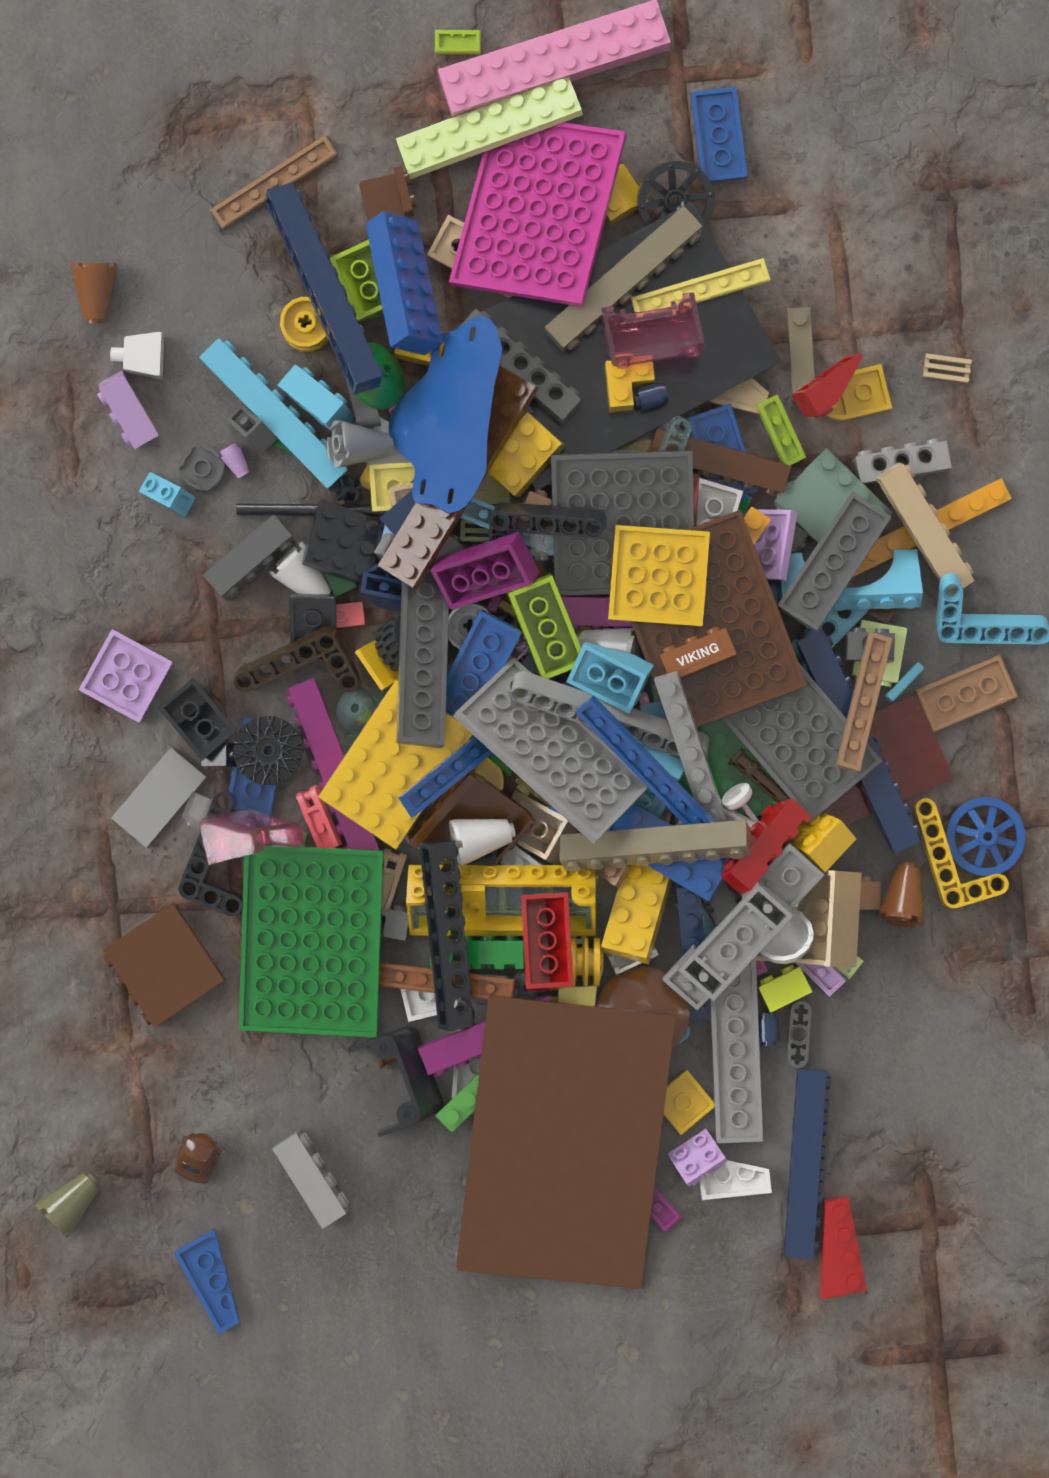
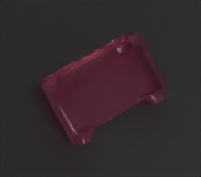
M694 292L682 294L683 300L680 303L676 304L675 301H671L670 307L630 314H625V309L620 310V313H616L613 306L601 308L602 328L611 364L619 369H625L635 364L682 356H698L704 349L705 342Z
M251 809L207 816L202 818L200 822L208 864L264 851L266 845L298 846L305 844L304 831L297 823Z

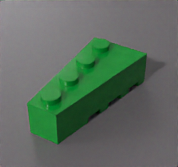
M465 936L468 943L466 953L470 969H524L523 940H519V936H505V940H496V936H482V940H472V936ZM451 953V955H450V957H449V961H450V962H451V960H452V958H453V954H452V953ZM430 954V969H432L431 954Z

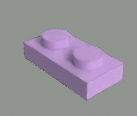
M797 963L829 997L847 980L835 967Z

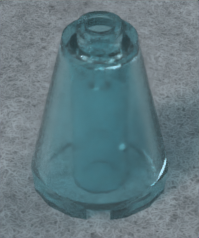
M357 688L353 692H345L340 696L335 706L336 720L345 731L352 734H360L380 703L377 697L366 689ZM359 705V711L353 713L351 711L353 706Z

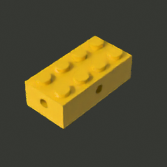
M627 865L631 869L617 890L601 947L606 954L649 965L673 880L649 866Z

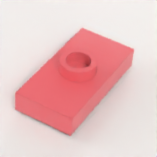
M363 602L337 604V628L365 625Z

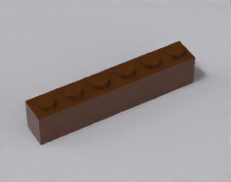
M659 427L655 430L649 452L692 450L693 468L698 469V474L710 477L711 473L720 475V480L730 483L733 482V479L742 481V486L755 489V486H760L764 488L763 492L777 495L778 492L784 493L791 469L790 464Z

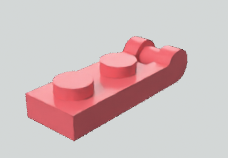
M314 785L310 787L309 791L303 790L298 792L296 798L316 846L335 848L342 845L343 843L326 803L318 797L322 792L321 787ZM311 799L313 800L315 806H312V807H311V804H310V800H311Z

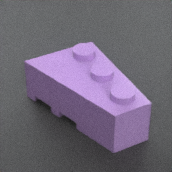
M123 371L98 384L101 392L97 395L104 406L108 404L111 408L112 413L109 415L116 426L120 424L124 430L121 435L127 446L132 444L134 449L159 436Z

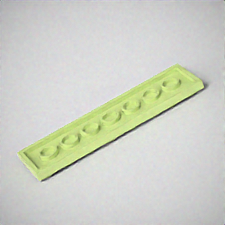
M566 77L479 107L396 138L409 177L413 179L582 116L583 113L570 78Z

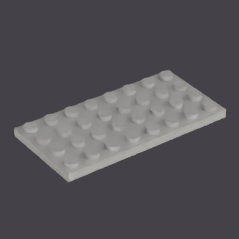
M513 658L458 709L453 717L594 844L648 787L589 726L514 701L511 697L514 675L521 671L531 672Z

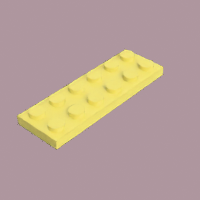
M411 462L369 465L372 512L388 511L392 507L389 487L414 482L415 470ZM488 472L473 498L488 504L510 503V492Z

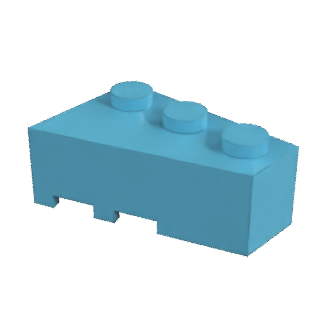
M295 364L279 382V388L302 409L315 417L322 426L325 425L329 429L334 421H344L351 424L356 422L355 416L345 405L347 400L339 393L333 395L330 392L331 388L324 381L320 380L317 382L313 379L315 375L308 368L304 367L301 369Z

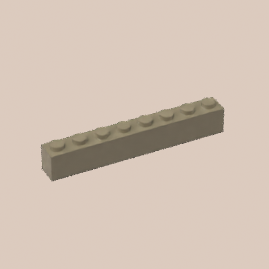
M685 206L680 208L587 290L583 307L569 305L545 326V333L562 352L567 349L573 350L580 343L579 338L584 334L590 335L598 327L596 324L602 318L607 320L614 314V308L619 303L621 305L627 303L631 299V293L637 288L639 290L643 289L649 283L648 278L654 273L656 275L660 274L667 267L665 263L671 258L677 259L684 252L683 248L688 243L694 244L702 236L700 234L702 225Z
M747 820L606 831L594 844L582 833L560 835V862L564 870L571 872L587 868L600 870L604 867L612 866L624 868L627 865L648 866L651 863L667 865L677 861L692 863L703 859L717 861L720 858L741 859L744 856H751L750 828Z

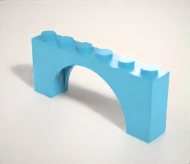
M917 549L894 550L891 568L881 579L863 587L845 588L831 610L911 609L921 607L923 589ZM791 553L787 580L778 581L780 600L805 564L802 553Z

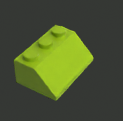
M369 240L330 257L332 265L337 270L338 279L341 285L345 287L347 299L355 309L357 321L384 315Z

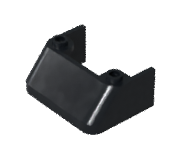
M404 1026L348 1047L350 1053L372 1045L377 1057L381 1059L396 1057L411 1101L401 1104L397 1110L398 1123L379 1129V1137L412 1126L436 1115L442 1109L443 1099L434 1073L428 1075L418 1051V1047L423 1045V1042L415 1027Z

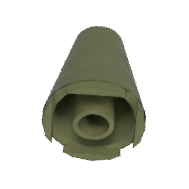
M82 1173L38 1201L35 1207L68 1238L99 1191L97 1187L99 1182L90 1173L87 1176Z

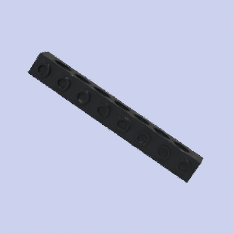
M440 839L419 843L438 1028L453 1031L474 1026L475 1012L471 1001L472 986L469 982L470 965L466 953L468 943L464 933L465 917L462 914L461 904L463 896L459 884L461 875L457 865L458 848L455 840ZM443 860V867L440 869V862ZM445 883L446 888L445 891L442 892V887ZM446 907H448V913L445 916L444 912ZM450 930V937L447 939V933ZM451 953H452V954H453V958H452V960H451V962H450V961H449V957H450V955H451ZM455 976V982L452 985V979ZM457 1000V1006L454 1008V1003Z

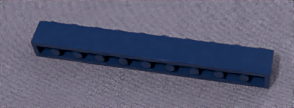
M292 182L267 189L265 204L353 394L380 387L381 379L384 376L383 369L374 359L372 345L366 342L364 328L361 324H358L355 309L347 301L345 287L339 284L337 270L334 266H331L328 251L320 243L319 232L311 224V215L308 209H304L300 191L295 189Z
M820 630L794 642L809 676L847 719L853 696L850 688L853 686L848 675L844 676L840 668L843 666L839 655H834L831 646L833 642L828 632L824 633L823 630ZM869 733L867 743L880 757L882 762L858 782L891 853H898L919 843L918 836L921 833L916 823L912 824L908 816L911 814V811L906 802L902 803L899 796L901 789L897 781H892L889 773L892 770L886 759L883 760L879 753L882 751L879 741L876 738L873 739L871 733Z

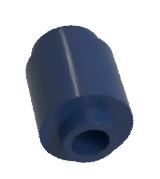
M656 382L636 388V394H633L636 408L640 407L642 411L664 405V402L669 401L664 383L658 384Z
M776 1012L758 1013L759 1042H762V1046L776 1045V1041H780L779 1018H777Z

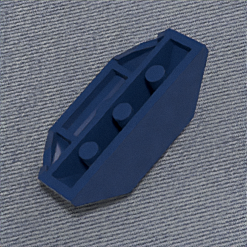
M378 564L363 571L360 595L378 608L397 612L401 611L402 581L379 567Z

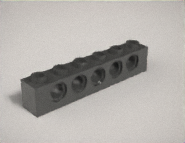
M475 309L462 325L474 317H487L492 321L493 319L485 311L480 313ZM475 326L471 328L470 341H473L475 338ZM496 326L501 345L507 346L510 349L507 354L501 355L499 365L539 388L533 400L563 425L581 405L580 393L572 386L567 388L562 383L563 379L556 372L552 371L550 373L544 368L545 363L537 356L531 357L527 353L528 349L521 342L517 341L515 343L509 338L510 333L502 326L498 328ZM522 360L527 363V367L523 370H518L514 364ZM539 375L545 381L541 385H536L532 382V378ZM556 390L561 392L562 397L559 400H553L549 394Z

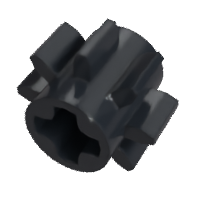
M352 475L340 478L338 485H334L337 501L343 499L345 505L357 503L359 496L363 495L360 479L354 481Z

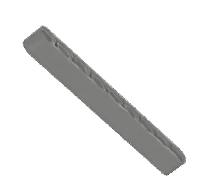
M521 671L514 675L511 697L514 701L588 726L575 711L593 695L529 672ZM597 698L641 745L680 758L668 720L634 708L628 714ZM698 731L707 758L709 737L707 734Z

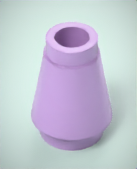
M236 443L220 451L221 459L237 478L250 472L242 449Z

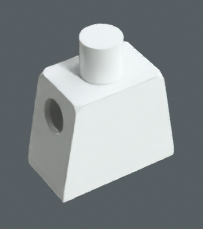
M162 332L124 337V348L111 347V361H122L125 372L163 380L164 335Z

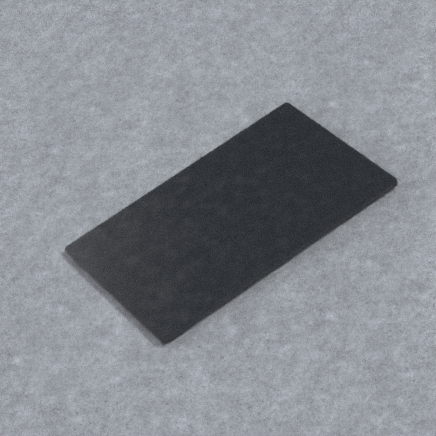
M690 203L685 207L702 225L700 233L702 236L694 244L688 243L683 248L684 252L677 259L671 258L665 263L667 267L660 274L656 275L654 273L648 278L649 283L641 290L638 288L631 293L632 297L730 268L694 203ZM678 210L598 251L588 289ZM742 290L640 321L636 319L630 299L624 305L619 303L614 308L615 312L607 320L602 318L596 324L598 327L590 335L584 334L579 338L580 343L573 350L567 349L564 352L545 333V326L569 306L568 304L512 296L485 310L493 319L492 322L495 326L505 328L510 333V339L515 343L517 341L521 342L528 349L527 353L531 357L537 356L545 363V369L550 373L552 371L556 372L563 379L562 383L567 388L572 386L580 393L581 405L563 425L534 400L529 405L534 411L531 415L565 445L558 455L611 453L613 450L632 442L767 371L780 362L779 356ZM462 323L452 327L451 331L458 329ZM502 345V355H505L510 349ZM652 357L654 383H664L669 401L664 402V405L644 411L640 407L636 408L634 403L632 411L610 413L605 362ZM520 360L514 366L518 370H523L527 367V363ZM539 375L532 378V382L536 385H541L545 381ZM632 387L633 394H636V388L639 387ZM555 390L549 396L553 400H559L562 394ZM551 463L532 483L534 489L540 490L552 484Z

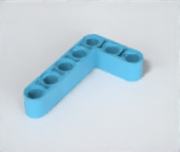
M947 573L940 579L936 628L941 641L945 643L1038 645L1049 642V622L1046 617L1041 615L961 614L963 588L959 576L955 573ZM950 586H956L953 589H947Z

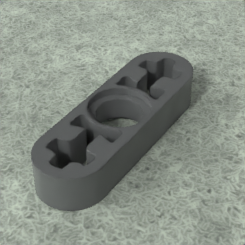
M802 1000L795 1001L791 1005L789 1013L786 1060L794 1068L804 1067L808 1062L812 1009L807 1002ZM801 1004L804 1009H807V1013L802 1015V1021H807L806 1026L803 1024L793 1025V1020L798 1021L799 1017L794 1010L798 1009ZM796 1028H803L805 1030V1038L801 1041L794 1040L792 1036ZM791 1043L796 1045L805 1044L804 1049H799V1054L803 1056V1060H799L798 1064H795V1061L791 1059V1055L796 1054V1047L791 1048Z

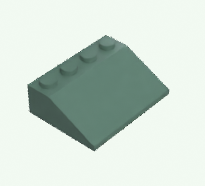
M827 448L774 501L782 510L798 512L796 524L816 544L819 543L852 492L888 515L893 513Z

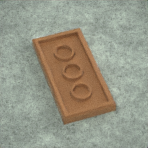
M1001 655L915 690L932 733L1018 697Z

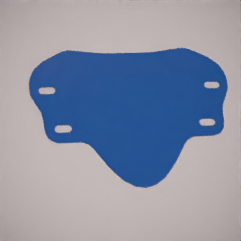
M482 316L470 319L454 331L441 334L442 340L445 343L444 355L441 358L439 357L440 346L432 350L430 366L426 375L397 403L389 420V435L393 439L395 447L414 466L415 475L412 490L414 501L419 504H432L447 513L459 511L470 502L487 468L488 428L494 385L502 355V345L497 328L492 320ZM475 326V338L473 341H470L471 328ZM423 479H425V480H426L425 492H424V494L421 495V494H420L421 482H422ZM453 488V500L451 504H448V493Z

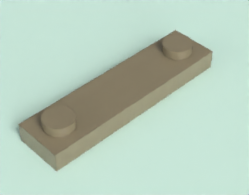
M810 307L787 308L792 393L815 378Z

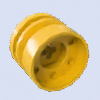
M571 937L573 985L575 986L577 976H582L584 986H588V976H593V986H599L603 973V950L600 938L593 939V948H588V938H584L582 948H577L575 937Z

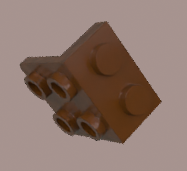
M402 165L393 167V174L360 182L359 186L368 222L382 211L404 217L414 216L413 208L417 207L414 194H409L407 186L411 185L409 173L403 172Z

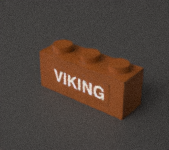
M720 626L706 631L708 635L699 639L698 635L684 640L686 644L677 648L676 644L664 648V654H661L660 657L667 674L678 671L681 679L736 656V651L726 628L721 630Z

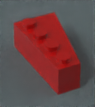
M792 798L775 805H768L761 813L762 819L752 825L750 828L751 856H744L741 859L729 858L724 863V870L720 876L739 894L748 892L755 886L770 868L767 863L773 862L784 851L781 846L785 845L790 839H794L799 833L796 828L800 823H807L812 816Z
M846 1195L823 1199L818 1296L823 1300L867 1291L849 1198Z

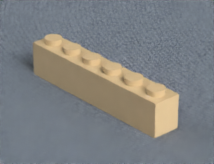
M897 463L875 477L938 582L940 583L942 576L947 573L957 574L961 580L962 588L974 582L975 580L972 577L974 572L967 562L964 563L962 561L960 548L955 542L951 543L948 538L950 535L949 530L944 523L940 524L937 520L938 512L932 504L928 505L924 498L927 495L920 484L916 485L913 477L915 475L908 465L905 466L902 463ZM950 586L947 589H953L956 586Z

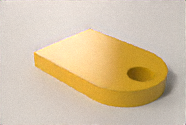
M882 364L856 370L839 402L832 406L834 410L826 416L833 420L846 421L891 410L892 405Z

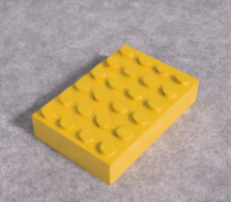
M395 680L318 796L395 849L399 848L423 812L422 810L416 816L410 817L398 797L473 737L471 732L446 712L445 745L443 748L396 743L398 680Z

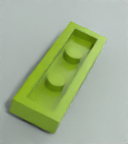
M778 394L756 404L755 406L780 461L792 465L806 458Z

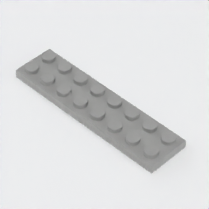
M752 960L714 1001L710 999L716 1143L763 1142L756 960Z

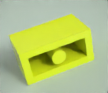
M793 964L780 970L781 975L775 978L769 975L760 980L761 984L757 986V989L770 1013L812 992L799 966L794 968Z

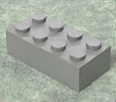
M298 1130L276 1144L272 1150L323 1229L347 1214L350 1202L343 1191L339 1193L337 1190V1181L331 1172L327 1173L323 1165L325 1162L320 1153H314L310 1147L313 1143L306 1132L302 1134Z

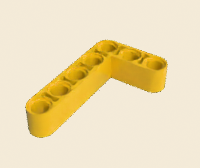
M928 798L920 799L914 803L913 814L921 833V840L940 901L945 907L959 908L1001 895L1007 891L1009 882L1001 874H992L960 884L936 804ZM923 802L927 803L930 807V812L926 816L922 815L919 811V806ZM929 825H934L937 829V834L933 838L926 834V828ZM936 847H940L944 851V856L940 860L935 859L933 856V850ZM943 869H947L951 874L947 882H943L940 879V872ZM994 878H999L1002 882V886L998 891L991 887V882ZM974 884L980 889L979 895L975 898L969 894V888ZM951 891H954L958 897L954 904H950L947 901V894Z

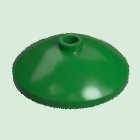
M367 342V344L372 345L374 359L377 364L381 365L384 376L381 379L380 387L355 395L369 407L379 410L389 409L396 405L403 397L405 390L403 369L397 358L387 348L377 343Z

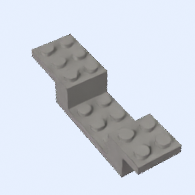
M790 842L783 848L784 851L781 855L768 864L770 868L750 891L741 894L742 900L698 947L693 944L663 976L662 980L696 1010L709 998L714 1001L794 916L793 908L825 875L823 871Z

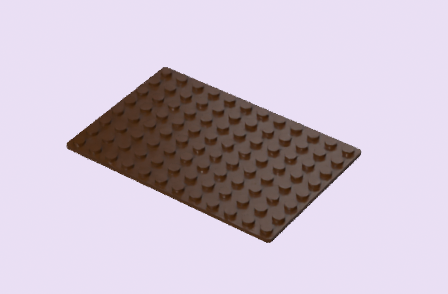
M494 995L488 998L456 1263L459 1271L636 1289L641 1287L675 1027V1017L673 1015Z

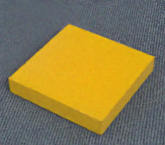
M687 1069L667 1085L663 1114L680 1135L715 1107L712 1099Z

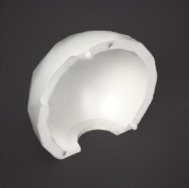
M793 908L794 916L760 951V954L765 959L773 963L788 964L800 960L809 951L814 931L811 922L802 912Z

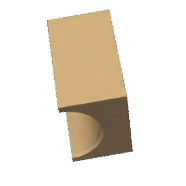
M829 870L824 872L825 875L794 907V909L802 912L811 922L814 935L809 951L800 960L791 963L816 964L830 967H856L862 873ZM760 952L753 959L756 961H769Z

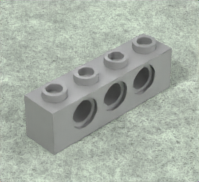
M940 438L927 440L925 445L918 446L917 442L904 444V448L901 449L889 446L881 448V452L872 453V450L858 452L859 456L853 459L856 477L864 485L876 484L878 482L875 477L897 464L896 458L898 456L906 458L907 465L912 469L914 477L949 471L952 467L947 441L940 442ZM919 453H927L930 457V462H921ZM875 460H881L884 463L885 469L883 471H878L874 468L873 462Z

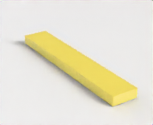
M764 258L631 297V303L636 319L640 321L770 282V276Z

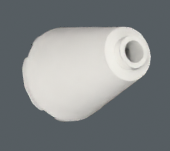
M303 542L298 543L301 548L297 550L293 547L275 564L277 566L275 572L272 569L269 571L273 578L297 594H329L332 591L320 570L302 564L306 545Z
M454 819L449 821L450 835L455 840L458 848L457 862L459 865H466L511 843L512 837L516 836L513 823H509L507 819Z

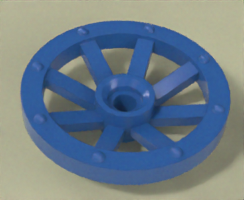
M981 797L963 803L953 812L946 827L945 836L954 862L963 870L974 875L989 876L1008 870L1019 859L1025 844V830L1020 816L1010 805L995 798ZM989 806L986 825L983 824L974 807ZM998 808L1010 819L994 828L993 825ZM966 812L976 825V830L957 825L960 818ZM1014 825L1016 841L999 836V833ZM955 832L973 836L974 840L957 848ZM985 832H988L990 834V839L988 841H986L983 837ZM996 843L1013 848L1012 853L1005 861H1003L995 845ZM980 846L974 865L967 862L961 856V854L970 849ZM987 848H989L997 866L981 868Z

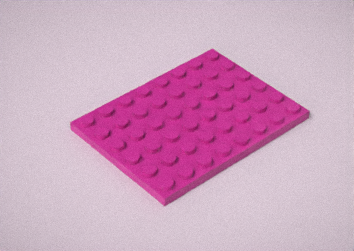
M560 123L483 152L449 279L450 285L583 307L627 138L626 132Z

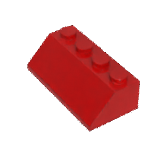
M568 892L521 895L527 992L551 991L574 987Z

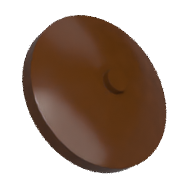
M641 966L630 968L612 977L602 989L596 1006L673 1015L675 1017L673 1050L686 1033L689 1023V1005L685 999L662 980L666 973L656 968Z

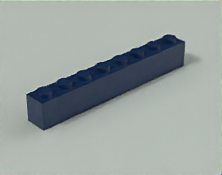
M797 1068L783 1250L785 1257L813 1259L814 1253H818L819 1240L815 1239V1230L820 1229V1216H817V1206L822 1204V1192H818L819 1183H823L824 1170L820 1169V1161L825 1159V1146L822 1145V1136L827 1134V1122H823L824 1113H828L829 1099H825L826 1089H830V1076L827 1075L826 1070Z

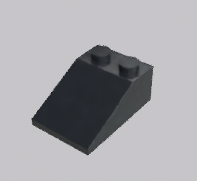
M194 678L157 707L201 761L238 732L211 696Z

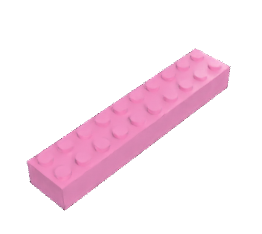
M652 0L438 69V76L453 118L479 107L555 82L557 79L569 77L572 82L670 50L671 41L657 0Z

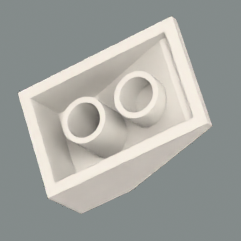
M698 478L693 494L694 527L737 511L743 491Z

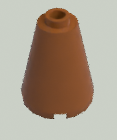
M71 262V271L82 318L87 319V323H101V319H106L117 271V263H111V268H109V263L79 262V267H77V262Z
M902 862V865L896 867L878 912L877 919L880 922L884 923V919L890 920L889 925L916 928V924L919 923L920 927H923L924 911L920 869L916 867L915 863Z

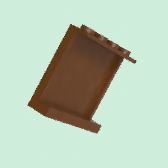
M471 770L436 800L407 835L410 845L417 849L419 843L440 839L453 840L449 829V821L507 819L509 823H513L516 836L512 837L511 843L499 848L497 864L499 865L506 852L516 846L520 836L531 829L534 821L529 810L474 770ZM472 861V862H470V863H468V864H466V865H474V864H473V861Z
M176 903L170 904L103 949L105 962L110 968L112 966L118 973L116 975L117 980L123 987L127 986L131 992L129 998L135 1006L139 1005L144 1012L141 1015L149 1026L152 1024L153 1027H157L226 980Z

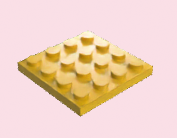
M616 525L608 620L703 627L710 532Z

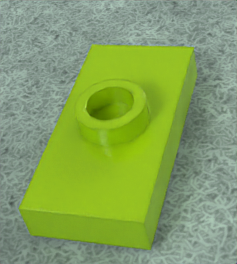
M435 30V55H481V30Z

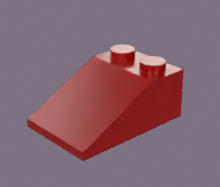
M861 353L844 357L791 394L806 418L813 416L814 418L824 417L834 410L832 406L839 402L863 358Z

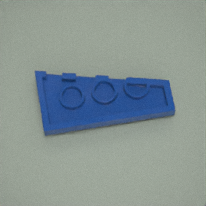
M214 1228L173 1253L218 1334H221L240 1323V1318Z

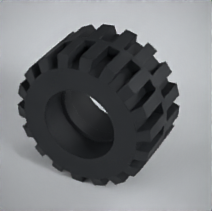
M401 611L385 621L377 629L378 633L375 635V640L377 641L375 648L379 650L377 654L384 659L383 663L385 665H390V669L393 671L397 669L398 673Z

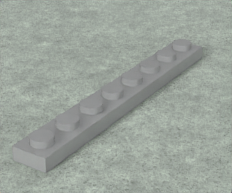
M675 671L655 677L654 681L693 798L716 822H725L727 818L679 673Z

